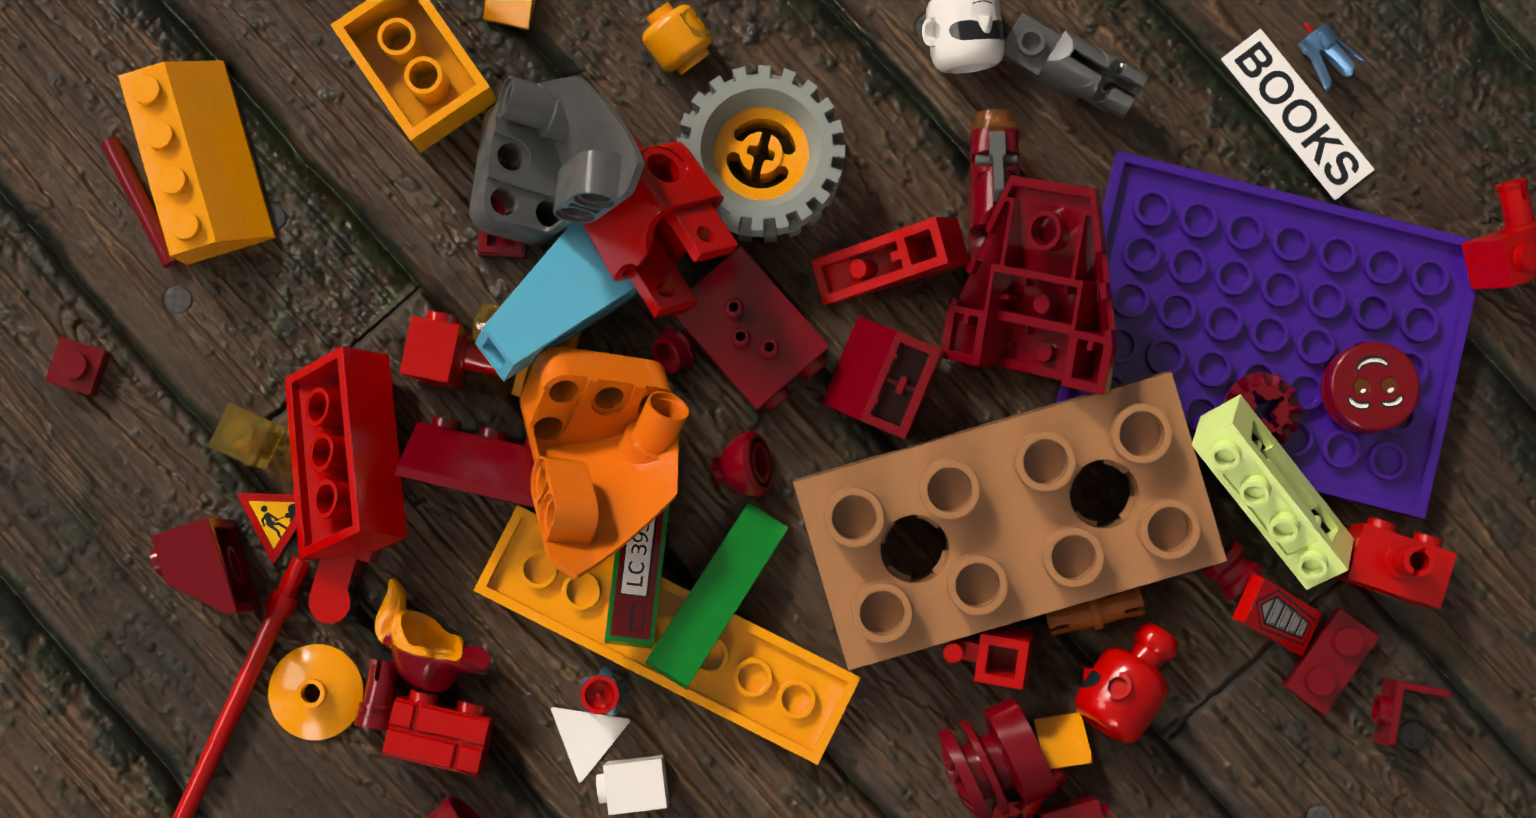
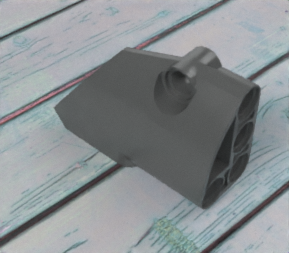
M510 75L501 88L498 102L485 113L483 118L469 208L470 218L473 224L486 234L539 246L547 243L573 223H591L596 221L633 195L645 163L638 145L620 116L582 77L574 75L534 83ZM509 121L517 123V126L511 124ZM498 155L505 157L509 161L511 170L505 169L499 163ZM491 199L498 201L503 206L505 215H501L493 209ZM536 211L543 213L548 220L549 227L542 225L538 221Z

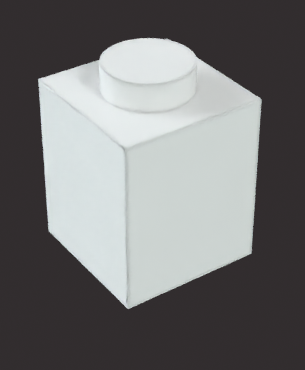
M664 755L607 761L603 765L604 774L596 775L599 804L607 803L608 815L667 808L670 803Z

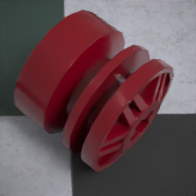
M1013 697L983 710L987 733L981 736L978 735L967 719L958 721L966 741L962 745H958L948 727L937 731L941 746V760L962 805L964 804L975 818H991L985 800L990 797L993 798L1003 816L1009 814L1010 808L1005 790L1011 787L1015 788L1019 796L1028 805L1057 791L1053 775L1041 747L1022 710Z

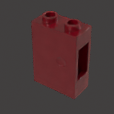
M741 246L691 289L697 298V301L691 308L671 313V316L757 413L765 406L770 412L775 410L792 394L787 388L801 375L808 381L828 363L823 356L828 352L829 345Z

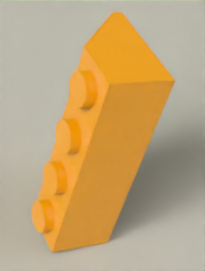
M223 60L161 62L118 75L169 255L189 265L277 238L226 63Z

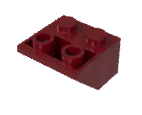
M858 316L822 404L895 436L910 440L946 352L929 343Z

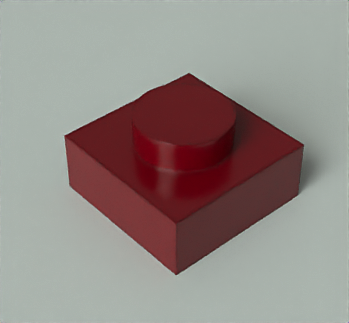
M60 336L45 381L96 397L111 352Z

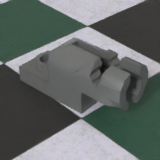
M1023 12L1004 41L1003 61L1074 104L1081 98L1103 112L1114 114L1121 119L1124 118L1135 101L1133 98L1137 96L1148 79V76L1129 64L1121 63L1115 56L1091 45L1070 31L1065 30L1061 36ZM1107 87H1115L1112 90H1109L1107 92L1105 91Z

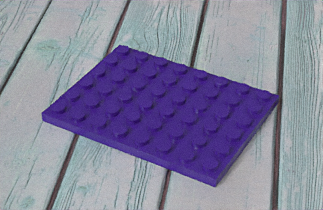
M1117 151L1114 155L1102 204L1117 337V352L1110 387L1160 372H1172L1191 440L1193 441L1200 416L1224 404L1227 392L1236 381L1246 375L1261 371L1280 375L1291 387L1297 389L1296 395L1299 404L1303 407L1298 423L1299 428L1281 446L1320 495L1415 519H1425L1477 289H1471L1461 243L1472 239ZM1366 342L1386 343L1401 350L1414 364L1420 381V394L1417 405L1404 422L1389 430L1371 434H1360L1344 429L1329 416L1322 403L1320 384L1324 370L1337 354L1348 348ZM1060 380L1054 403L1091 392L1061 386L1062 381ZM1257 397L1254 400L1257 405L1254 412L1260 419L1265 418L1271 423L1273 419L1270 412L1279 401L1276 399L1274 401L1262 402ZM1195 451L1198 463L1207 466V464Z

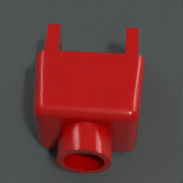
M632 134L645 163L634 194L596 221L582 223L613 280L617 282L630 279L652 315L656 318L689 309L697 301V298L676 267V264L683 258L686 252L696 263L731 254L738 243L716 211L723 202L724 196L687 146L682 142L674 141L643 147L638 137ZM699 236H701L702 238H704L707 242H705V241H703L702 239H700ZM658 291L663 292L667 298L660 295Z

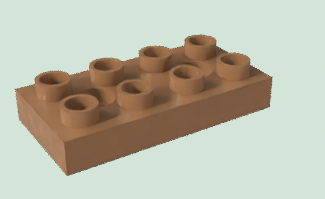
M1160 372L1110 387L1109 395L1085 394L795 479L793 481L848 671L1226 562L1227 559L1196 453L1191 446V436L1172 372ZM1097 460H1103V464L1111 465L1122 474L1125 473L1130 487V495L1123 511L1114 520L1103 524H1097V521L1085 518L1078 511L1074 512L1070 501V489H1072L1074 479L1082 471L1081 468ZM909 515H917V518L928 521L936 529L940 526L946 541V548L942 550L938 563L932 568L933 571L916 578H910V575L897 571L892 565L887 567L881 557V543L885 544L888 532L895 525L894 522Z

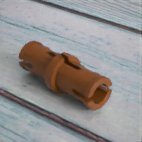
M1136 587L1046 613L1045 619L1050 636L1055 637L1056 635L1093 627L1094 631L1103 629L1106 623L1145 615V609L1140 589Z

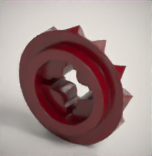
M1262 371L1246 375L1236 381L1227 392L1224 400L1225 403L1241 394L1253 411H1255L1257 405L1254 400L1257 397L1262 402L1277 399L1279 403L1274 405L1275 408L1270 412L1273 419L1271 423L1265 418L1260 420L1280 445L1285 443L1299 428L1300 413L1303 409L1296 395L1297 389L1291 387L1283 380L1282 376ZM1252 432V441L1259 440Z

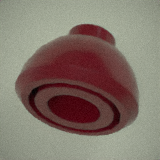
M754 430L734 437L725 446L721 455L713 457L712 472L716 482L719 484L726 483L732 490L745 496L762 497L766 495L773 480V463L769 447L764 438Z

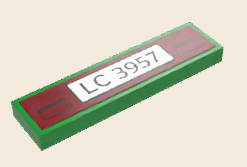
M669 505L648 526L615 553L604 639L606 644L653 649Z

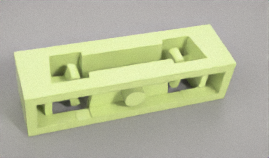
M1240 394L1200 416L1191 446L1305 589L1308 590L1348 571L1354 538ZM1252 432L1259 440L1252 441ZM1263 444L1266 448L1261 451ZM1314 509L1318 515H1314L1311 510ZM1322 521L1329 528L1330 532L1325 533L1321 528Z

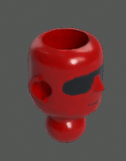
M1146 622L1138 627L1133 637L1134 645L1129 652L1118 647H1108L1104 650L1093 668L1085 667L1084 682L1075 697L1076 711L1085 721L1110 738L1125 744L1134 743L1141 738L1165 702L1169 693V684L1164 675L1159 672V669L1163 663L1171 661L1178 651L1177 639L1164 629L1150 622Z

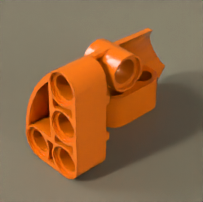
M552 347L544 350L536 358L521 393L519 403L534 460L530 488L547 562L576 580L597 567L631 541L675 499L678 491L679 433L689 415V408L680 397L673 394L665 368L657 361L569 347Z

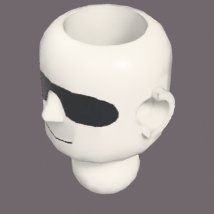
M931 0L928 3L926 20L922 27V37L925 44L930 46L931 59L936 69L944 73H969L994 67L1002 60L1005 43L999 0Z

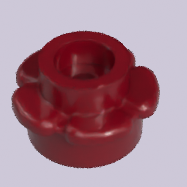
M666 328L661 332V337L653 342L652 354L654 360L661 363L667 373L682 372L685 369L689 370L695 363L696 348L688 334L684 332L677 333L675 328Z

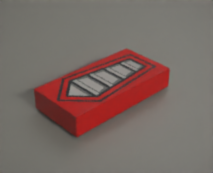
M1252 574L1232 618L1288 651L1303 656L1322 612L1267 579Z

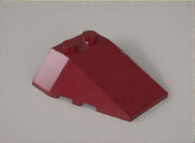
M1010 175L985 228L988 236L978 257H972L966 269V272L970 274L959 297H953L947 309L941 349L946 352L944 359L974 366H1000L1061 380V386L1100 395H1109L1117 352V337L1100 189Z

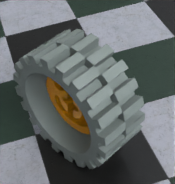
M758 65V74L753 75L746 74L745 66L733 69V79L724 83L722 77L718 76L709 82L710 92L704 96L699 91L691 101L693 110L690 115L684 113L680 123L681 138H677V142H682L687 146L724 196L723 202L716 211L728 230L738 234L740 241L751 243L752 237H764V243L777 242L778 235L786 233L789 238L800 234L801 227L808 222L813 226L821 218L823 209L826 206L830 207L836 196L845 160L844 131L841 120H835V107L829 98L826 97L824 100H821L818 97L817 85L809 79L804 86L796 82L797 72L784 68L782 77L771 75V65ZM755 128L772 129L782 134L791 143L794 153L790 155L782 151V146L775 136L771 135L768 144L770 160L763 162L760 172V183H768L780 174L785 175L787 178L778 185L762 189L749 187L738 181L731 173L728 164L732 161H737L740 163L744 175L749 180H752L754 173L753 156H758L760 153L762 132L750 134L744 141L736 140L748 130Z

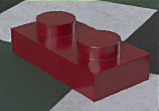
M1335 608L1281 686L1318 713L1326 715L1380 636L1341 608Z

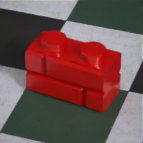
M411 689L409 696L402 695L396 697L393 703L382 755L476 777L483 773L496 721V716L484 714L486 705L458 699L456 707L438 703L439 694L419 689Z

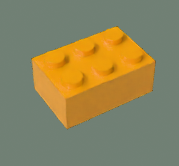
M366 0L331 24L337 36L420 153L498 101L484 77L430 0Z

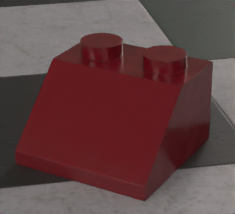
M206 517L151 535L154 548L150 550L151 562L156 573L164 577L165 583L227 615L255 613L262 610L235 520Z

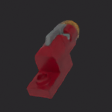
M993 109L979 111L975 113V123L970 126V183L967 187L969 260L972 257H978L988 236L985 228L1010 175L1020 176L1018 124L1013 122V112L1008 110Z

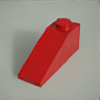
M937 216L811 260L823 306L930 278L968 265L970 262L958 218Z

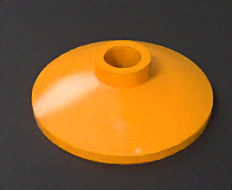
M324 644L302 646L288 653L275 667L268 687L270 709L277 722L290 734L305 740L328 739L342 733L355 721V716L359 710V701L364 699V681L354 660L342 650ZM309 684L316 685L320 690V696L316 702H310L305 697V689Z

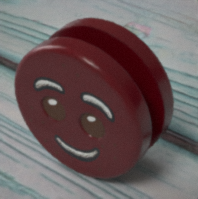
M1366 342L1340 352L1328 363L1322 375L1320 393L1325 410L1338 425L1355 433L1371 434L1394 428L1411 415L1419 399L1420 381L1414 364L1401 350L1386 343Z

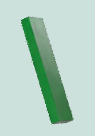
M748 503L648 656L645 664L687 690L789 527Z

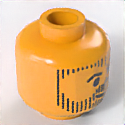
M667 2L646 17L651 26L644 32L642 41L664 71L672 72L677 70L682 75L711 54L707 47L712 41V35L690 5L684 4L673 9L671 4Z

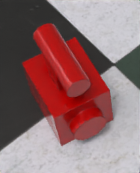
M1004 625L981 632L980 639L966 636L949 641L944 648L943 655L951 663H956L960 660L976 662L975 682L1023 690L1029 676L1035 631Z

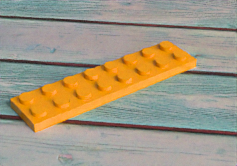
M520 505L516 506L473 591L817 765L819 764L861 678L860 676L734 614L686 690L646 665L645 662L691 591L661 577L653 649L606 644L604 639L615 553L597 567L575 580L547 562L536 513Z

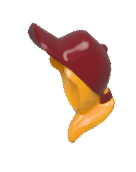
M390 578L386 596L376 616L375 634L378 640L391 650L395 668L403 679L418 689L430 692H443L455 683L460 673L478 675L487 673L490 667V655L485 649L464 644V640L460 635L448 633L432 617L421 612L406 609L407 596L405 589L397 579Z

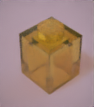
M229 402L208 446L252 467L267 469L285 432L286 426L250 409Z

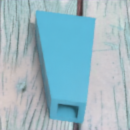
M573 223L488 320L475 344L504 382L535 362L536 358L544 350L558 347L635 298L639 292L630 279L617 282L613 280L582 223Z

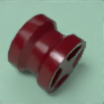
M1234 541L1223 548L1227 559L1226 562L1205 567L1201 571L1208 580H1215L1221 586V595L1227 601L1236 598L1245 591L1252 574L1260 576L1264 570L1258 562H1250L1244 556V547L1238 541Z

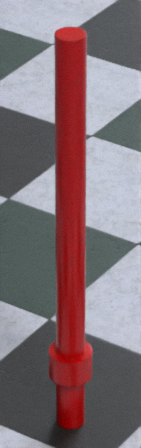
M293 555L278 589L272 588L264 606L268 611L172 818H194L286 617H292L299 602V599L295 596L311 564L309 561L300 560L298 556Z

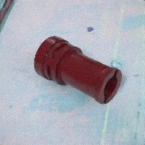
M370 658L364 699L359 701V710L355 716L354 725L387 731L393 708L392 703L398 671L395 668L394 662Z

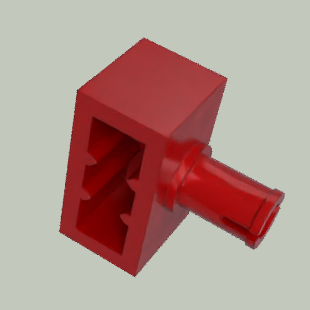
M1527 178L1514 179L1495 185L1505 226L1501 227L1498 231L1461 243L1471 289L1515 287L1536 279V218L1533 212Z
M430 310L427 311L426 318L411 316L400 374L416 383L462 392L468 370L498 375L476 346L474 336L463 328L464 323L457 321L456 316Z
M1369 517L1367 523L1350 524L1348 532L1354 538L1349 570L1335 576V579L1422 608L1441 609L1458 553L1443 549L1444 541L1430 535L1415 532L1412 539L1397 534V525L1385 520Z

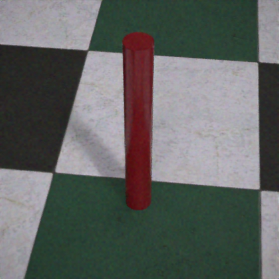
M111 137L101 143V147L163 268L175 266L180 261L169 255L158 214L119 138Z

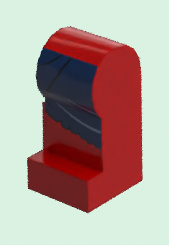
M381 549L374 552L320 559L309 596V608L311 614L317 620L333 624L347 621L354 616L359 603L356 588L364 562L378 563Z

